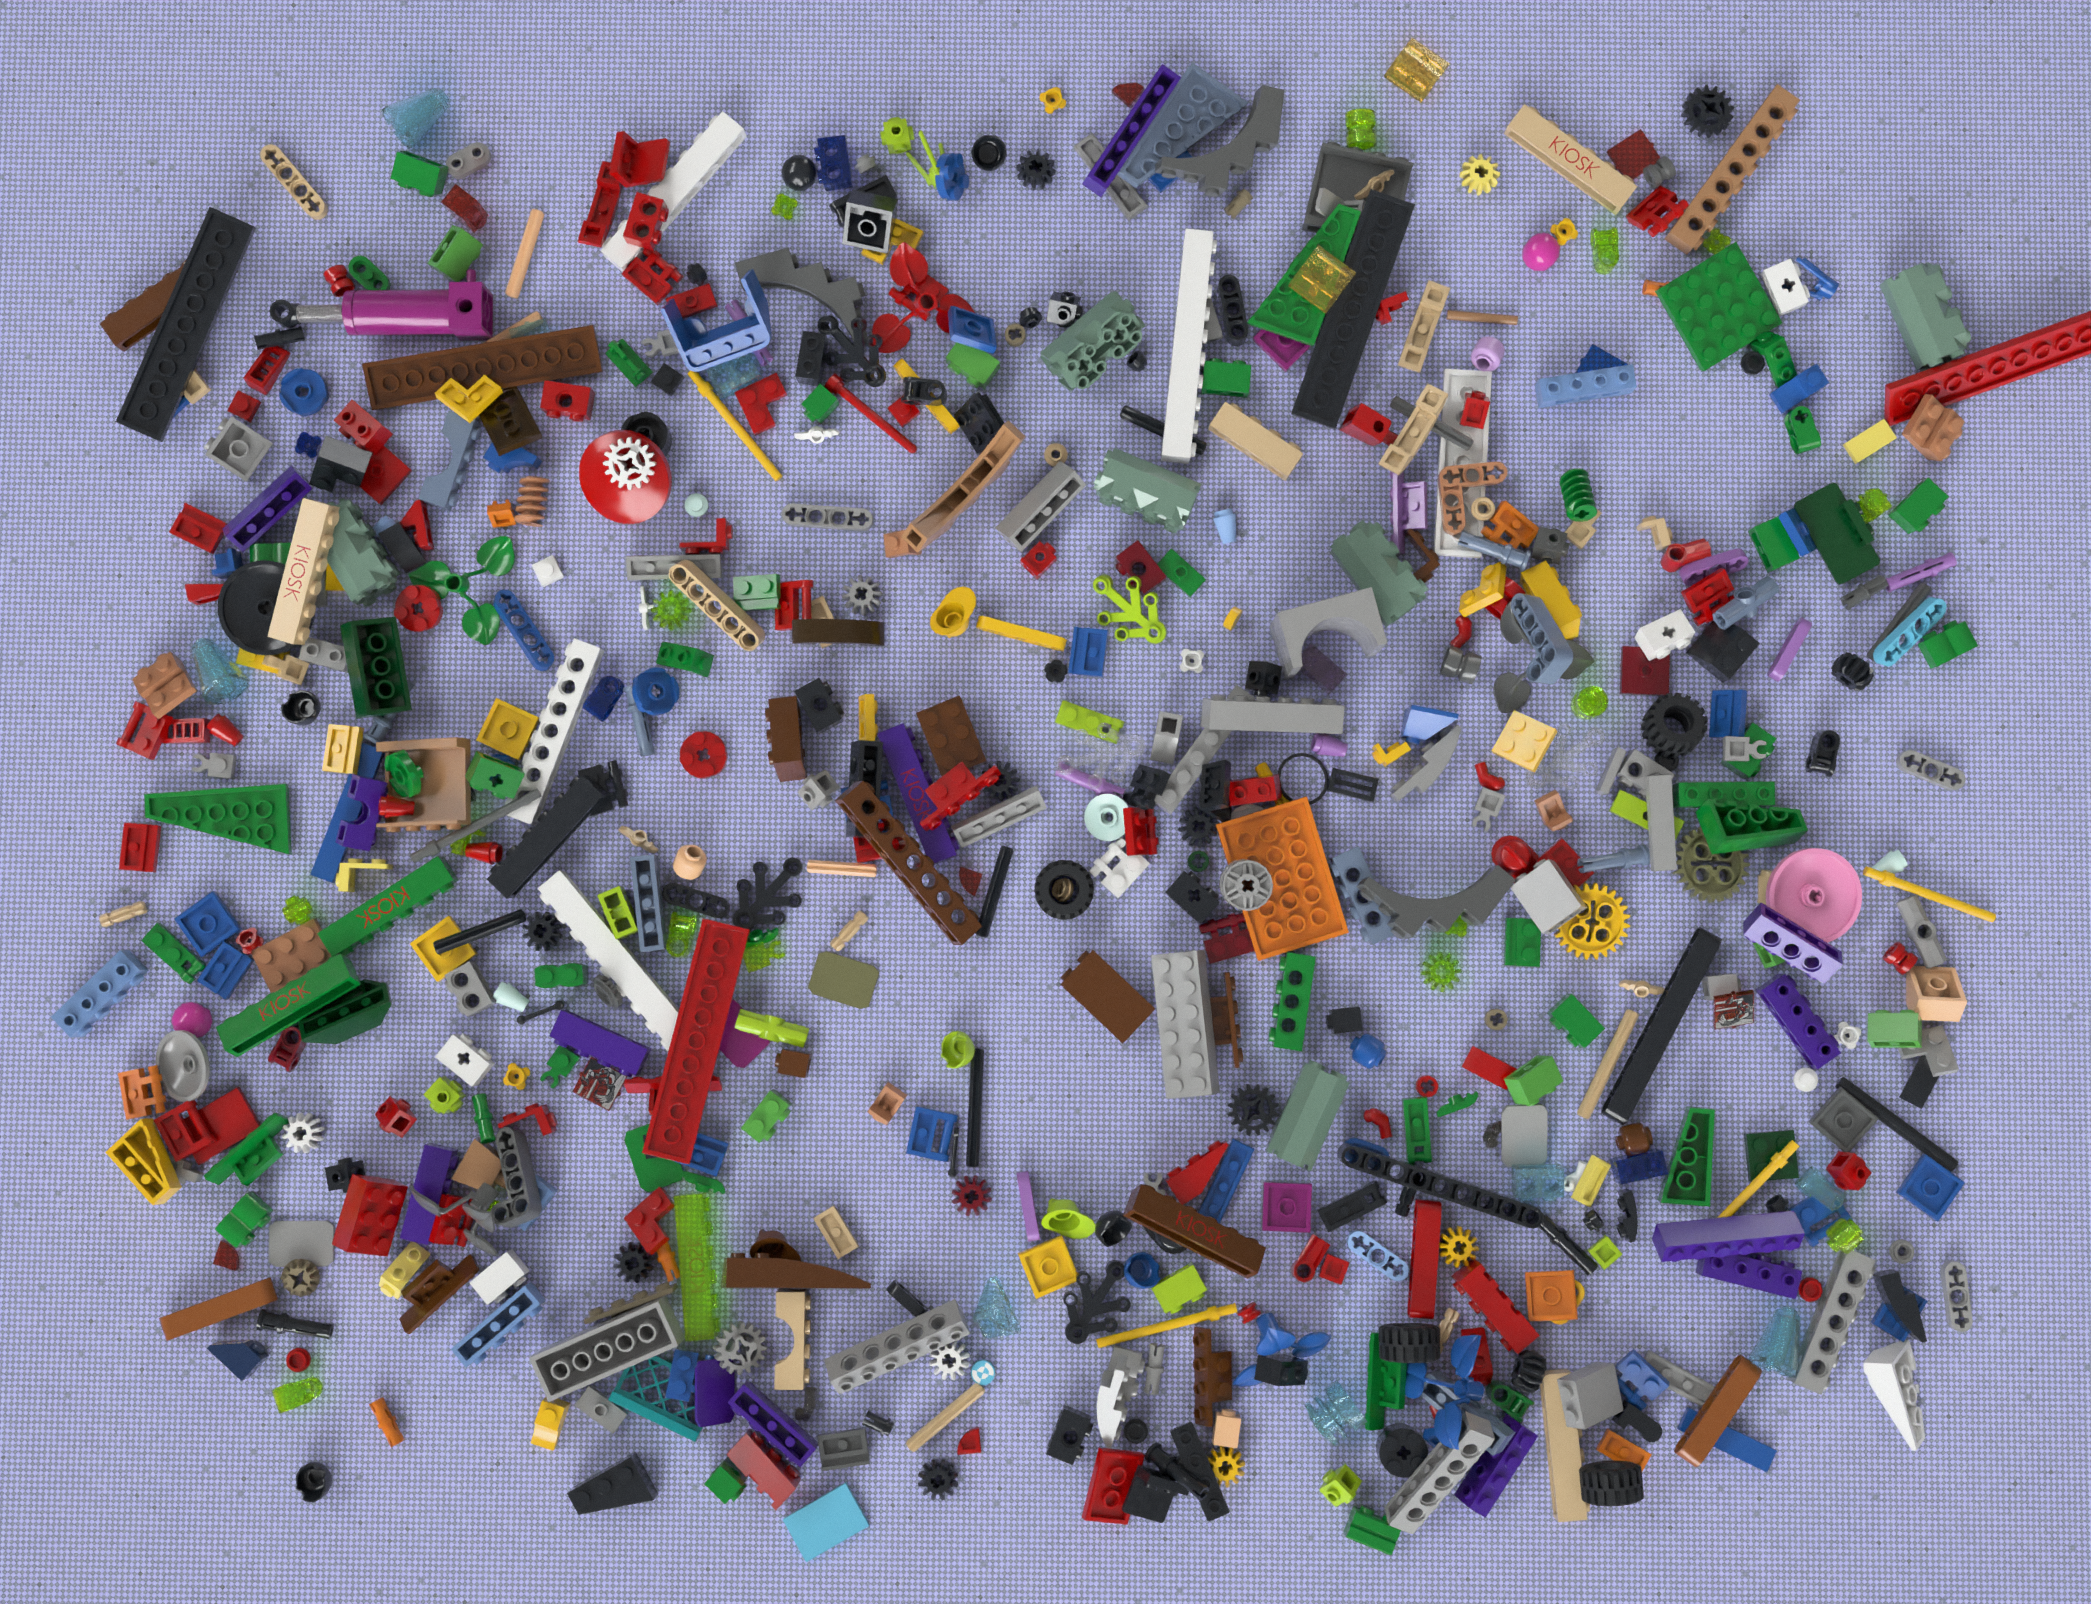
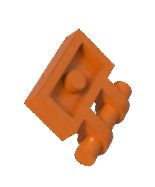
M1505 500L1501 501L1494 515L1489 519L1495 525V528L1491 530L1488 526H1485L1480 533L1486 539L1504 546L1511 544L1515 549L1519 545L1523 548H1528L1537 535L1539 527ZM1503 532L1511 538L1509 543L1500 537Z
M158 1065L148 1067L149 1076L145 1077L144 1068L118 1073L126 1120L152 1115L151 1105H155L156 1114L166 1112L164 1102H167L166 1095L162 1093L161 1081H163L162 1074H159ZM150 1083L153 1094L152 1098H149L147 1084Z

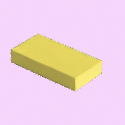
M1883 419L1844 443L1843 447L1853 462L1857 464L1897 437L1886 420Z
M1591 1155L1571 1198L1591 1207L1611 1164Z

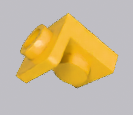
M1396 742L1386 749L1388 752L1386 754L1380 744L1377 743L1372 747L1374 751L1372 756L1379 765L1382 763L1386 767L1409 752L1411 748L1407 742L1401 745L1399 742Z

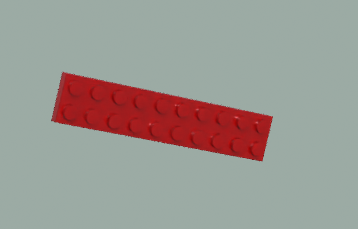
M2091 311L1886 384L1884 419L1889 426L1911 419L1925 394L1933 395L1945 407L2091 354Z
M704 918L702 920L642 1151L644 1154L685 1164L691 1163L750 933L749 929Z

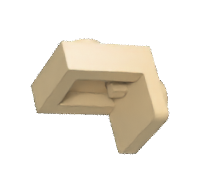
M1656 516L1644 518L1642 523L1636 527L1637 531L1651 528L1656 551L1666 549L1671 545L1673 539L1672 532L1666 526L1664 517L1656 519Z

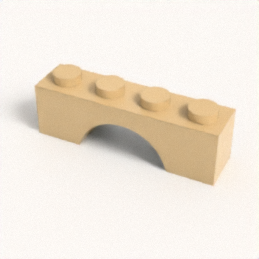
M778 1289L776 1291L775 1316L784 1320L791 1327L794 1334V1347L790 1355L777 1361L775 1364L774 1390H804L806 1383H810V1368H806V1359H810L811 1345L806 1344L807 1334L811 1333V1320H807V1310H811V1295H807V1289Z

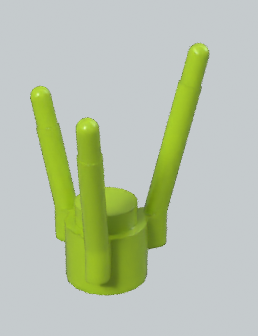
M920 130L918 132L933 166L928 170L929 175L910 152H906V156L925 178L928 186L933 185L934 189H937L935 175H939L940 167H936L937 162L923 131ZM939 143L938 146L941 156L945 153V151L943 148V144Z

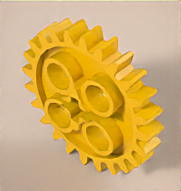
M1586 882L1583 883L1582 890L1577 885H1574L1575 891L1587 908L1583 913L1577 914L1559 927V931L1554 936L1556 938L1562 937L1559 945L1568 944L1566 947L1568 953L1575 949L1574 956L1577 958L1582 952L1585 960H1588L1590 954H1592L1595 960H1598L1600 952L1603 956L1607 957V949L1616 952L1614 944L1623 945L1619 939L1620 936L1628 937L1623 931V928L1630 927L1629 924L1624 922L1625 919L1630 918V915L1623 913L1628 906L1625 904L1619 905L1623 898L1621 896L1614 898L1616 891L1613 889L1607 893L1606 885H1603L1600 890H1598L1596 882L1593 883L1591 888H1589ZM1595 900V905L1592 911V917L1596 920V922L1591 923L1590 925L1591 938L1590 941L1587 942L1586 938L1589 932V925L1585 921L1586 919L1591 918V901ZM1603 905H1608L1610 908L1608 915L1601 917L1599 915V908ZM1575 926H1582V934L1579 937H1573L1572 929ZM1601 928L1606 929V937L1602 940H1597L1596 932Z

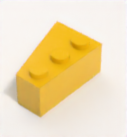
M1545 560L1521 572L1520 584L1525 593L1540 597L1566 640L1577 638L1582 613L1578 605H1573L1567 587L1565 585L1562 586L1558 581L1559 576L1553 566L1550 567Z
M153 1118L140 1119L105 1152L152 1205L165 1204L182 1187Z

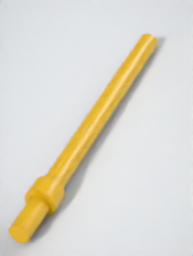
M690 370L688 376L697 385L699 393L711 402L775 482L781 479L783 475L714 393L713 386L708 381L705 382L698 372Z
M1868 866L1863 870V875L1878 880L1879 884L1887 887L1892 885L1989 922H1994L1996 919L1995 913L1895 877L1894 873L1886 870L1881 872Z
M1791 1140L1780 1153L1776 1152L1770 1158L1772 1161L1717 1218L1732 1217L1779 1167L1782 1169L1788 1163L1786 1160L1800 1146Z
M1235 1303L1216 1307L1215 1305L1207 1307L1206 1311L1096 1339L1098 1348L1206 1320H1210V1322L1220 1320L1219 1317L1237 1313L1238 1311Z

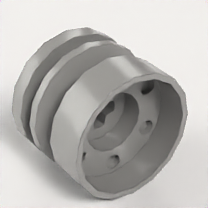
M1239 859L1234 860L1224 868L1220 874L1219 888L1226 902L1237 909L1250 911L1266 904L1272 894L1273 882L1266 867L1253 860ZM1243 880L1252 881L1250 883L1251 890H1242L1244 886L1242 884Z

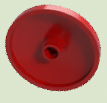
M629 430L607 432L588 445L580 460L579 480L586 499L598 513L614 522L622 524L644 522L656 515L669 498L672 488V475L669 463L660 448L640 433ZM628 437L632 438L633 443L637 439H641L640 445L642 447L648 444L649 448L646 451L648 453L654 452L655 455L650 459L656 462V465L650 468L655 474L647 475L650 481L648 483L641 481V488H637L633 484L631 490H628L627 484L619 488L618 480L612 483L610 480L613 475L605 474L609 466L603 465L604 461L609 460L604 455L605 452H612L610 445L613 443L619 446L618 439H622L626 443ZM623 448L618 453L625 455L631 448ZM639 453L641 462L645 463L643 455ZM632 458L624 460L627 463L628 469L635 466L632 463ZM614 463L616 471L620 474L621 471L618 464ZM634 472L629 479H636L642 474Z

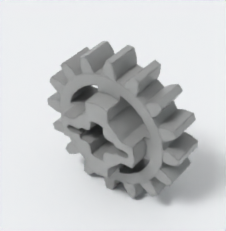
M739 1321L737 1327L731 1322L729 1323L730 1329L727 1331L722 1328L721 1331L724 1335L722 1337L716 1336L715 1338L719 1341V1345L713 1346V1349L719 1353L714 1357L717 1361H721L719 1365L723 1369L727 1367L726 1371L730 1374L735 1370L738 1375H741L743 1369L751 1373L750 1367L753 1365L758 1368L759 1365L756 1361L758 1359L764 1360L765 1358L761 1351L767 1350V1347L761 1343L766 1339L763 1335H759L761 1333L759 1328L753 1329L754 1325L750 1322L745 1326L742 1321ZM741 1333L750 1334L751 1337H743ZM739 1342L742 1344L741 1354L738 1352L740 1345ZM728 1359H738L740 1363H734Z

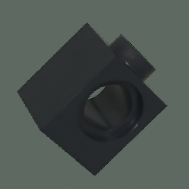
M1360 1007L1329 1009V1015H1326L1327 1029H1331L1333 1034L1363 1031Z

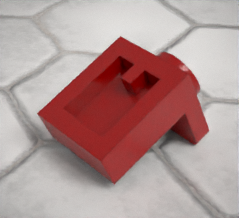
M1406 291L1381 300L1375 317L1377 321H1380L1381 325L1392 322L1389 312L1402 308V302L1409 300Z
M1480 391L1466 392L1459 423L1460 425L1483 429L1490 405L1489 397H1486V393Z

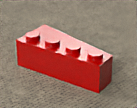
M1469 1260L1468 1266H1462L1451 1276L1455 1280V1283L1452 1285L1461 1296L1466 1294L1471 1301L1468 1304L1477 1315L1481 1312L1485 1316L1486 1320L1484 1323L1492 1333L1497 1331L1501 1335L1502 1339L1499 1341L1508 1352L1513 1350L1516 1354H1519L1540 1335L1518 1309L1516 1310L1510 1298L1498 1288L1497 1282L1485 1272L1484 1266L1477 1260Z

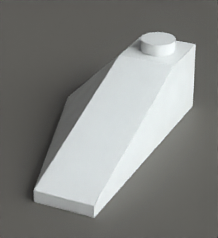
M1905 1340L1904 1342L1899 1341L1873 1350L1864 1361L1863 1369L1868 1377L1870 1386L1911 1450L1917 1451L1925 1439L1922 1409L1916 1405L1919 1385L1914 1384L1912 1370H1916V1362L1910 1341Z

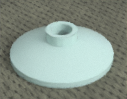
M1102 794L1095 797L1087 805L1084 814L1085 825L1088 831L1099 840L1113 841L1119 839L1125 834L1123 808H1128L1129 806L1122 798L1113 794ZM1107 812L1113 814L1112 821L1106 819Z

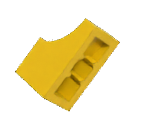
M547 1397L542 1400L534 1422L535 1429L531 1444L552 1451L555 1450L570 1402L558 1398L548 1402Z

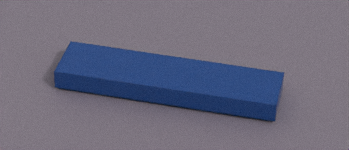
M1232 1138L1198 1213L1213 1217L1220 1224L1255 1150L1254 1148Z
M1687 1407L1677 1429L1685 1432L1698 1412ZM1728 1426L1713 1446L1765 1472H1768L1777 1452L1774 1448Z

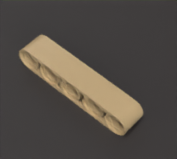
M686 559L681 560L670 568L669 578L672 583L741 648L752 651L764 642L765 631L693 562ZM679 568L685 570L686 577H683L680 574ZM696 584L702 586L704 593H700L697 590ZM714 601L720 603L721 610L714 606ZM731 617L737 619L738 626L731 622ZM748 633L754 635L756 642L750 641Z

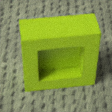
M1606 1235L1587 1250L1604 1270L1623 1255Z

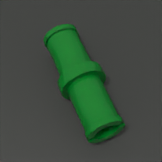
M487 1094L474 1095L472 1097L476 1115L474 1123L478 1125L480 1141L482 1144L494 1142L496 1140L492 1125L494 1117L489 1110Z

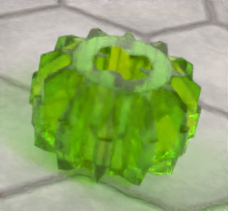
M669 590L668 597L661 592L660 597L662 600H653L658 605V607L651 608V612L656 613L653 620L655 622L660 621L659 626L661 628H665L668 624V628L671 631L674 630L675 623L679 628H682L683 624L680 621L682 619L686 622L690 620L684 615L685 613L692 612L691 608L685 607L690 601L687 598L682 600L683 594L681 592L675 595L673 590ZM669 606H673V607H674V609H673V610H674V614H673V615H670V614L668 613V612H669V609H668Z
M1437 952V960L1430 954L1428 959L1431 964L1425 961L1422 962V965L1428 969L1427 971H1420V975H1428V978L1424 979L1423 983L1429 984L1432 981L1430 990L1434 991L1439 986V991L1445 992V985L1450 990L1454 989L1451 980L1457 983L1460 982V979L1454 976L1455 973H1462L1461 969H1454V966L1459 961L1453 960L1450 962L1452 958L1450 953L1443 959L1442 952ZM1440 965L1442 969H1446V975H1442V979L1440 975H1436V969H1440L1438 967Z

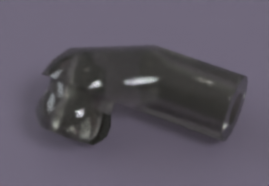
M1501 1120L1489 1124L1482 1136L1483 1142H1485L1486 1147L1489 1149L1498 1145L1496 1138L1501 1133Z
M805 1387L804 1408H796V1420H803L805 1422L810 1419L816 1407L817 1388Z

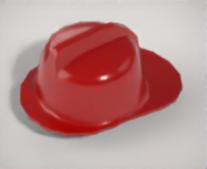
M1511 835L1497 840L1491 852L1493 863L1499 865L1514 879L1523 873L1529 874L1533 871V866L1537 863L1536 859L1539 858L1526 842L1519 837Z

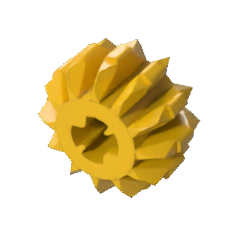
M1461 1226L1456 1227V1232L1451 1227L1447 1228L1449 1236L1447 1237L1443 1233L1440 1235L1445 1242H1439V1247L1445 1249L1439 1252V1256H1447L1445 1263L1449 1265L1453 1261L1456 1268H1459L1460 1261L1465 1266H1468V1257L1472 1260L1476 1259V1256L1471 1252L1479 1251L1478 1246L1471 1245L1477 1241V1237H1470L1471 1230L1466 1229L1463 1232ZM1457 1241L1461 1244L1463 1243V1245L1460 1246V1252L1456 1251L1455 1249L1453 1250V1248L1456 1247L1455 1242Z
M1219 1446L1220 1452L1217 1453L1212 1448L1211 1453L1214 1457L1207 1456L1219 1486L1222 1480L1226 1488L1230 1487L1229 1480L1231 1479L1237 1484L1239 1481L1235 1475L1244 1476V1471L1240 1468L1245 1466V1461L1239 1460L1242 1456L1240 1451L1233 1454L1234 1448L1228 1447L1227 1452H1225L1224 1446ZM1223 1461H1227L1228 1464L1226 1471H1223L1221 1467Z

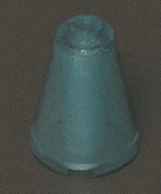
M436 88L387 105L381 111L388 125L391 124L394 128V135L409 149L415 147L449 108L447 104L449 99L444 91H438Z
M200 638L194 642L191 652L204 701L210 705L222 704V699L229 698L231 701L243 694L248 688L247 681L249 680L227 654L212 639Z
M1783 1306L1782 1309L1775 1311L1750 1353L1748 1360L1766 1371L1771 1372L1773 1370L1779 1372L1781 1376L1796 1377L1798 1373L1801 1317L1797 1315V1310Z

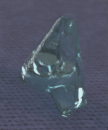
M996 1276L988 1278L973 1315V1322L978 1323L981 1334L985 1338L1006 1337L1021 1332V1326Z

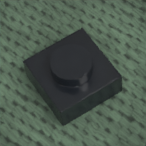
M663 363L651 380V383L669 396H672L683 381L684 376Z

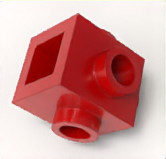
M391 1096L380 1105L375 1113L380 1122L379 1127L387 1133L392 1132L401 1138L404 1137L417 1118L410 1110L411 1105L402 1098L396 1100Z
M1838 1151L1826 1167L1828 1173L1834 1178L1835 1184L1843 1190L1859 1191L1866 1184V1180L1872 1173L1866 1167V1163L1862 1158L1850 1152Z

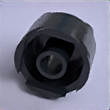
M641 412L628 417L623 423L621 430L634 431L646 437L650 436V440L660 448L665 457L667 456L672 445V434L660 417L651 412Z
M1394 1423L1387 1426L1376 1441V1453L1380 1462L1391 1475L1397 1477H1410L1428 1456L1425 1440L1416 1429L1405 1423ZM1400 1446H1404L1406 1450L1400 1455L1397 1451H1400Z

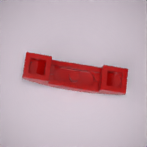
M602 161L596 180L598 186L587 221H583L578 243L601 248L608 236L623 186L609 174L611 162Z

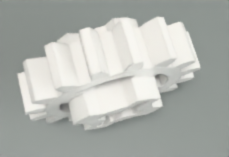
M631 437L627 438L626 443L622 439H618L619 446L612 443L610 445L612 452L607 451L604 454L609 458V460L603 462V465L609 466L605 474H612L613 477L610 481L613 483L618 480L619 488H622L624 484H627L628 490L633 488V484L637 488H641V481L648 483L650 480L647 475L655 474L650 469L656 465V462L650 459L655 454L654 452L648 453L646 451L649 448L648 444L643 447L640 445L641 439H637L635 443L632 442ZM623 448H631L625 455L618 453ZM639 453L643 455L645 463L641 462ZM632 458V463L635 466L628 469L627 463L624 460ZM614 463L618 464L621 471L620 474L616 471ZM634 472L642 474L636 479H629Z

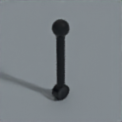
M559 1000L554 1005L527 1016H518L517 1023L523 1025L527 1020L552 1010H562L564 1002Z
M954 1127L951 1167L948 1170V1176L951 1178L957 1175L955 1165L959 1128Z

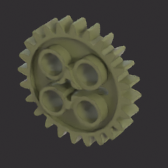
M1701 827L1697 828V831H1689V836L1681 837L1684 843L1676 844V847L1680 850L1676 851L1678 870L1672 873L1680 875L1681 878L1676 883L1684 882L1683 892L1690 889L1691 898L1698 895L1700 902L1705 901L1707 898L1708 903L1714 902L1715 898L1717 902L1724 901V897L1726 899L1733 897L1732 892H1740L1737 885L1742 886L1746 884L1741 877L1749 876V873L1744 871V868L1750 866V864L1743 860L1749 856L1748 854H1742L1741 851L1725 853V858H1722L1719 854H1711ZM1696 847L1702 850L1701 858L1696 854ZM1691 861L1696 863H1704L1707 861H1709V863H1730L1731 866H1692ZM1697 870L1703 875L1702 881H1699L1696 877ZM1720 871L1724 872L1726 876L1725 882L1719 878Z

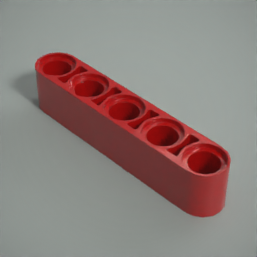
M1416 1199L1407 1307L1408 1318H1434L1442 1211L1441 1201Z

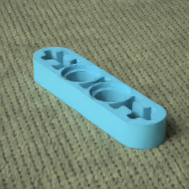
M1929 597L1922 602L1876 647L1873 653L1874 661L1887 667L1895 664L1944 616L1947 607L1946 602L1935 597ZM1920 618L1921 624L1920 627L1916 630L1915 623ZM1904 634L1905 640L1903 644L1899 645V638Z

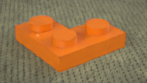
M1608 1428L1596 1447L1597 1451L1614 1461H1628L1640 1465L1642 1471L1652 1455Z

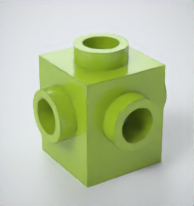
M893 117L888 119V122H883L884 131H880L882 145H887L889 154H901L912 150L910 140H915L912 126H907L906 118Z
M446 1076L439 1077L423 1094L431 1102L429 1104L430 1107L439 1114L441 1112L443 1114L455 1113L463 1105L461 1100L466 1096L462 1092L463 1087L454 1079L451 1081Z
M1344 1464L1336 1470L1330 1469L1322 1477L1324 1482L1319 1491L1329 1502L1337 1507L1344 1502L1348 1504L1356 1496L1355 1492L1362 1483V1480Z

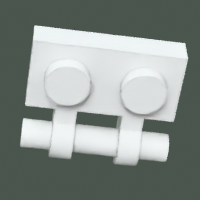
M1122 837L1115 843L1112 842L1108 846V851L1100 859L1097 858L1093 862L1095 865L1089 870V873L1095 878L1102 871L1106 877L1101 881V884L1117 898L1125 892L1150 864L1141 855L1127 856L1121 850L1126 845V841ZM1117 856L1121 861L1111 870L1107 864Z

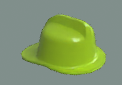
M1054 1198L1049 1200L1047 1214L1041 1219V1225L1045 1229L1072 1239H1082L1093 1234L1095 1231L1094 1221L1080 1213L1074 1201Z

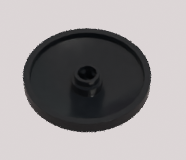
M269 560L250 562L235 570L222 586L218 598L220 624L228 638L247 652L258 655H278L290 651L297 646L267 637L286 566L283 563ZM314 614V616L311 618V622H310V626H309V629H310V630H311V627H312L313 622H314L315 614Z

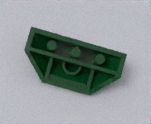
M363 979L360 981L361 985L298 1021L301 1040L304 1043L339 1044L380 1026L392 1005L387 983Z

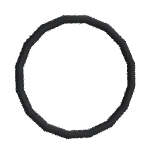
M1306 753L1292 754L1284 759L1278 768L1279 779L1286 762L1300 756L1313 759L1324 772L1325 784L1323 791L1317 798L1309 801V805L1314 804L1322 799L1327 791L1329 781L1327 770L1322 762L1313 755ZM1280 780L1281 793L1287 800L1292 801L1293 799L1282 788Z

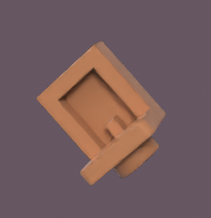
M905 530L883 534L886 558H895L909 554L920 555L922 550L917 553L901 537Z
M1556 790L1534 800L1543 824L1551 831L1564 829L1567 824L1573 822L1572 816L1566 812L1561 797Z
M887 1082L867 1112L876 1121L887 1125L907 1097V1094Z

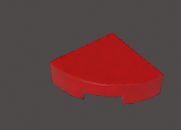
M979 1427L970 1429L962 1436L958 1445L957 1455L981 1453Z

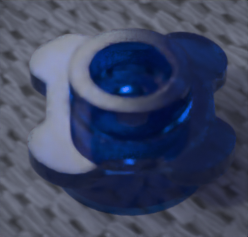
M302 432L297 439L295 451L298 454L304 453L310 458H315L317 456V448L321 445L322 440L319 436L313 437L307 432Z

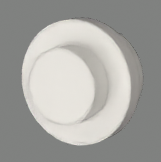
M1800 1068L1795 1072L1793 1082L1800 1091L1809 1092L1816 1088L1818 1076L1810 1068Z

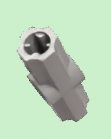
M1912 895L1899 900L1896 905L1907 926V936L1915 943L1925 967L1931 968L1947 961L1936 937V927L1928 920L1918 896ZM1919 926H1923L1925 929L1923 937H1920L1918 934Z

